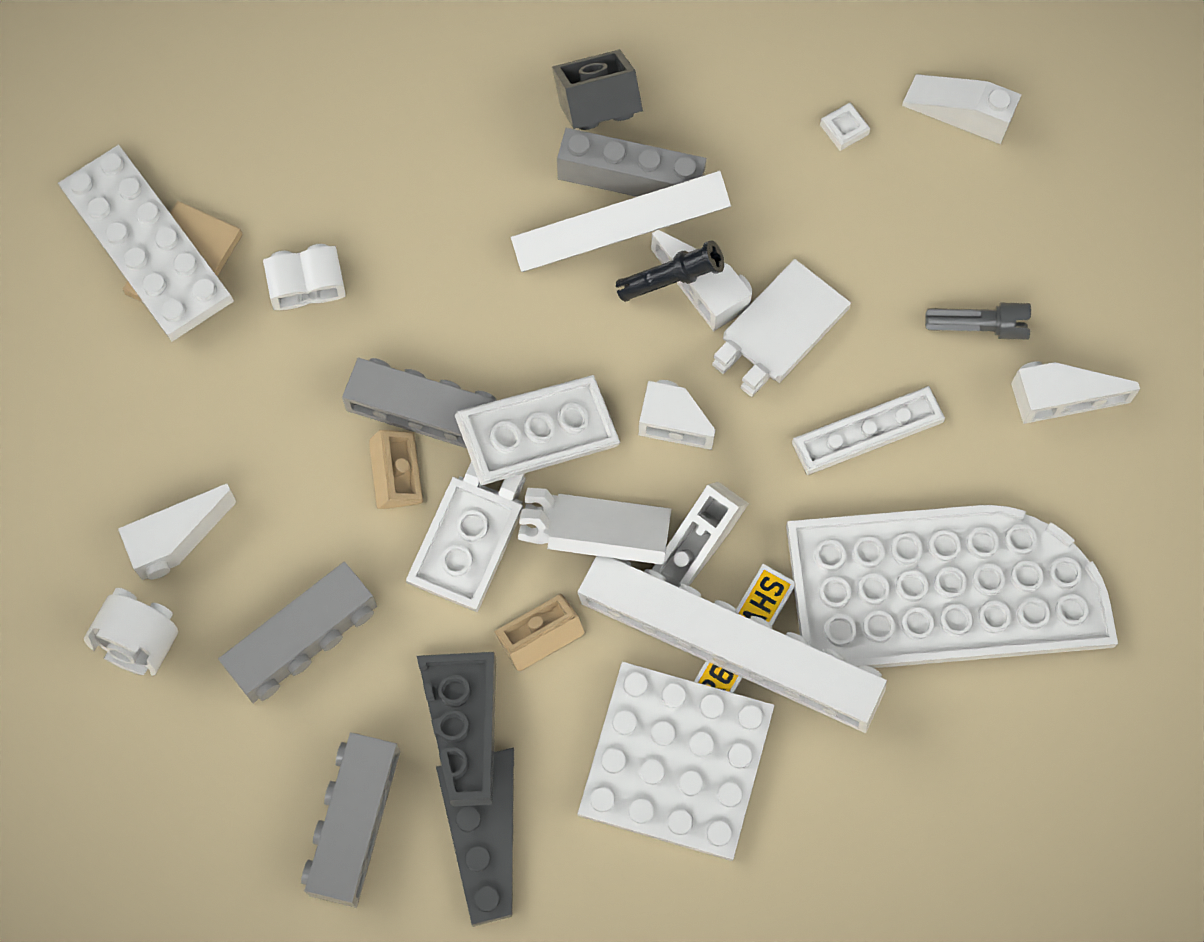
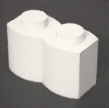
M315 244L301 253H292L285 250L273 253L271 257L263 260L273 310H289L305 306L309 303H324L346 297L336 246Z

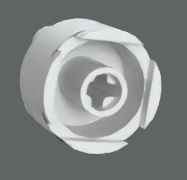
M116 588L112 595L107 596L87 631L84 641L93 651L96 650L97 646L107 651L104 659L110 663L139 675H144L147 669H149L151 676L156 675L178 634V629L170 620L173 613L165 606L158 603H151L148 606L137 601V597L131 592L122 588Z

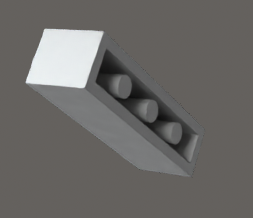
M565 128L557 157L558 180L638 197L705 176L707 158Z
M357 358L342 396L346 411L464 448L467 447L455 418L457 411L497 401L490 393L484 391L472 393L462 390L454 382L448 380L436 382L427 379L416 370H397L391 368L385 361L371 358L369 361Z
M344 561L218 658V660L252 703L258 699L261 701L266 700L277 692L280 688L279 683L290 674L296 676L303 672L311 664V658L322 649L328 651L335 647L342 640V634L353 625L359 627L367 622L374 614L373 609L377 607V604L370 591Z
M351 732L347 743L341 742L336 756V766H340L336 782H329L325 794L324 804L329 805L325 821H318L313 836V844L317 845L313 861L307 860L302 873L301 884L306 885L304 891L310 897L357 908L400 755L397 743Z

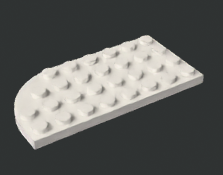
M976 505L787 521L786 529L792 576L795 585L794 592L800 636L808 641L809 646L820 651L828 648L844 656L845 662L858 668L860 665L884 668L1115 648L1118 644L1108 591L1094 562H1089L1082 551L1074 544L1075 540L1065 531L1051 522L1047 524L1025 514L1026 511L997 505Z

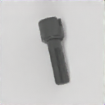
M1000 302L995 310L929 308L925 315V326L928 330L993 331L995 335H998V339L1029 340L1030 329L1028 325L1024 322H1016V320H1029L1031 318V304Z

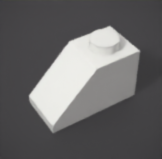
M669 380L648 381L639 421L638 435L712 450L715 429L686 388L679 387L675 382Z

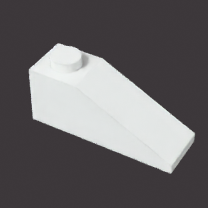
M916 74L902 106L1001 145L1022 94L988 81Z
M660 230L652 233L651 250L662 264L672 261L674 256L680 251L686 250L691 252L696 250V248ZM724 263V270L721 273L713 274L710 272L697 277L695 282L690 284L681 281L677 282L678 286L713 332L741 315L750 306L752 288L750 283L743 275L740 274L738 276L733 268Z
M1039 361L1023 365L1017 371L1011 383L1023 424L1131 403L1140 390L1139 384L1136 381L1056 362L1042 365Z
M719 482L708 484L667 545L664 565L655 564L651 570L663 575L666 578L665 582L679 587L681 584L690 586L728 536L749 503Z
M228 484L118 528L133 569L142 580L147 578L153 580L167 575L170 569L178 566L235 505L236 500Z

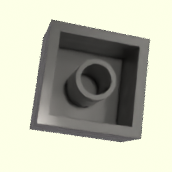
M620 49L552 66L560 107L573 129H593L599 125V122L611 119L624 121L632 118L634 113L643 111L636 71Z

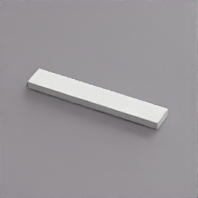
M717 171L512 236L511 240L521 272H525L729 208L731 204L721 171Z

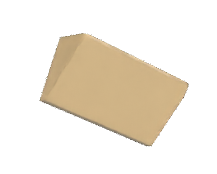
M379 430L369 440L377 509H390L423 503L414 432Z
M562 594L494 631L517 671L524 670L584 635L578 615Z

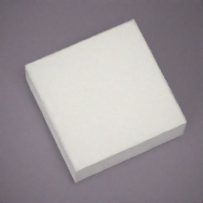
M851 102L821 118L820 126L839 151L866 137L870 132V127Z

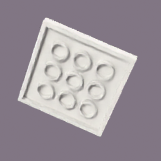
M622 662L578 810V816L733 861L774 705Z

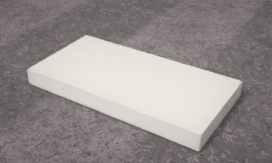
M594 375L463 409L455 414L480 485L615 448L621 443Z

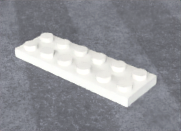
M119 145L58 182L62 191L171 342L234 302L222 282Z

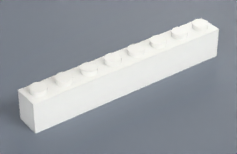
M596 556L578 590L582 605L859 731L867 732L886 690L887 680L881 678L882 674L876 669L867 665H860L858 668L845 662L844 656L834 650L824 648L820 651L809 646L808 641L798 634L787 632L784 635L773 630L772 625L762 618L751 616L748 619L736 613L737 610L726 602L716 600L715 603L703 599L696 589L684 584L677 587L665 582L666 578L654 570L645 569L643 572L632 567L631 562L625 559Z

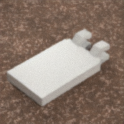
M794 259L725 330L723 340L726 342L714 354L715 361L712 366L724 374L741 355L746 357L754 366L743 377L742 381L744 383L740 388L750 397H753L770 377L780 383L849 310L851 302Z
M472 461L465 477L459 476L458 479L452 477L406 578L407 584L478 612L518 523L521 511L524 509L523 505H521L522 501L517 498L526 481L525 474L504 479L499 492L480 485Z
M527 488L525 503L530 504H526L525 509L521 511L519 524L522 525L520 526L518 540L536 544L548 543L547 549L664 565L671 508L558 494L557 496L551 495L547 489ZM536 502L541 504L542 506L536 507L531 503ZM526 524H533L536 528H530Z

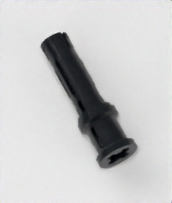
M713 240L705 242L702 248L694 251H680L674 256L672 261L629 277L618 279L616 281V288L624 286V289L617 290V294L622 301L627 302L632 298L679 281L690 284L695 282L697 277L710 272L713 274L721 273L725 265L723 254L717 243Z

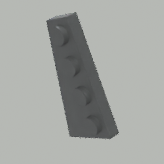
M478 652L417 656L451 805H493L495 653Z
M514 747L494 752L493 805L452 806L448 796L442 765L436 767L472 927L512 917Z

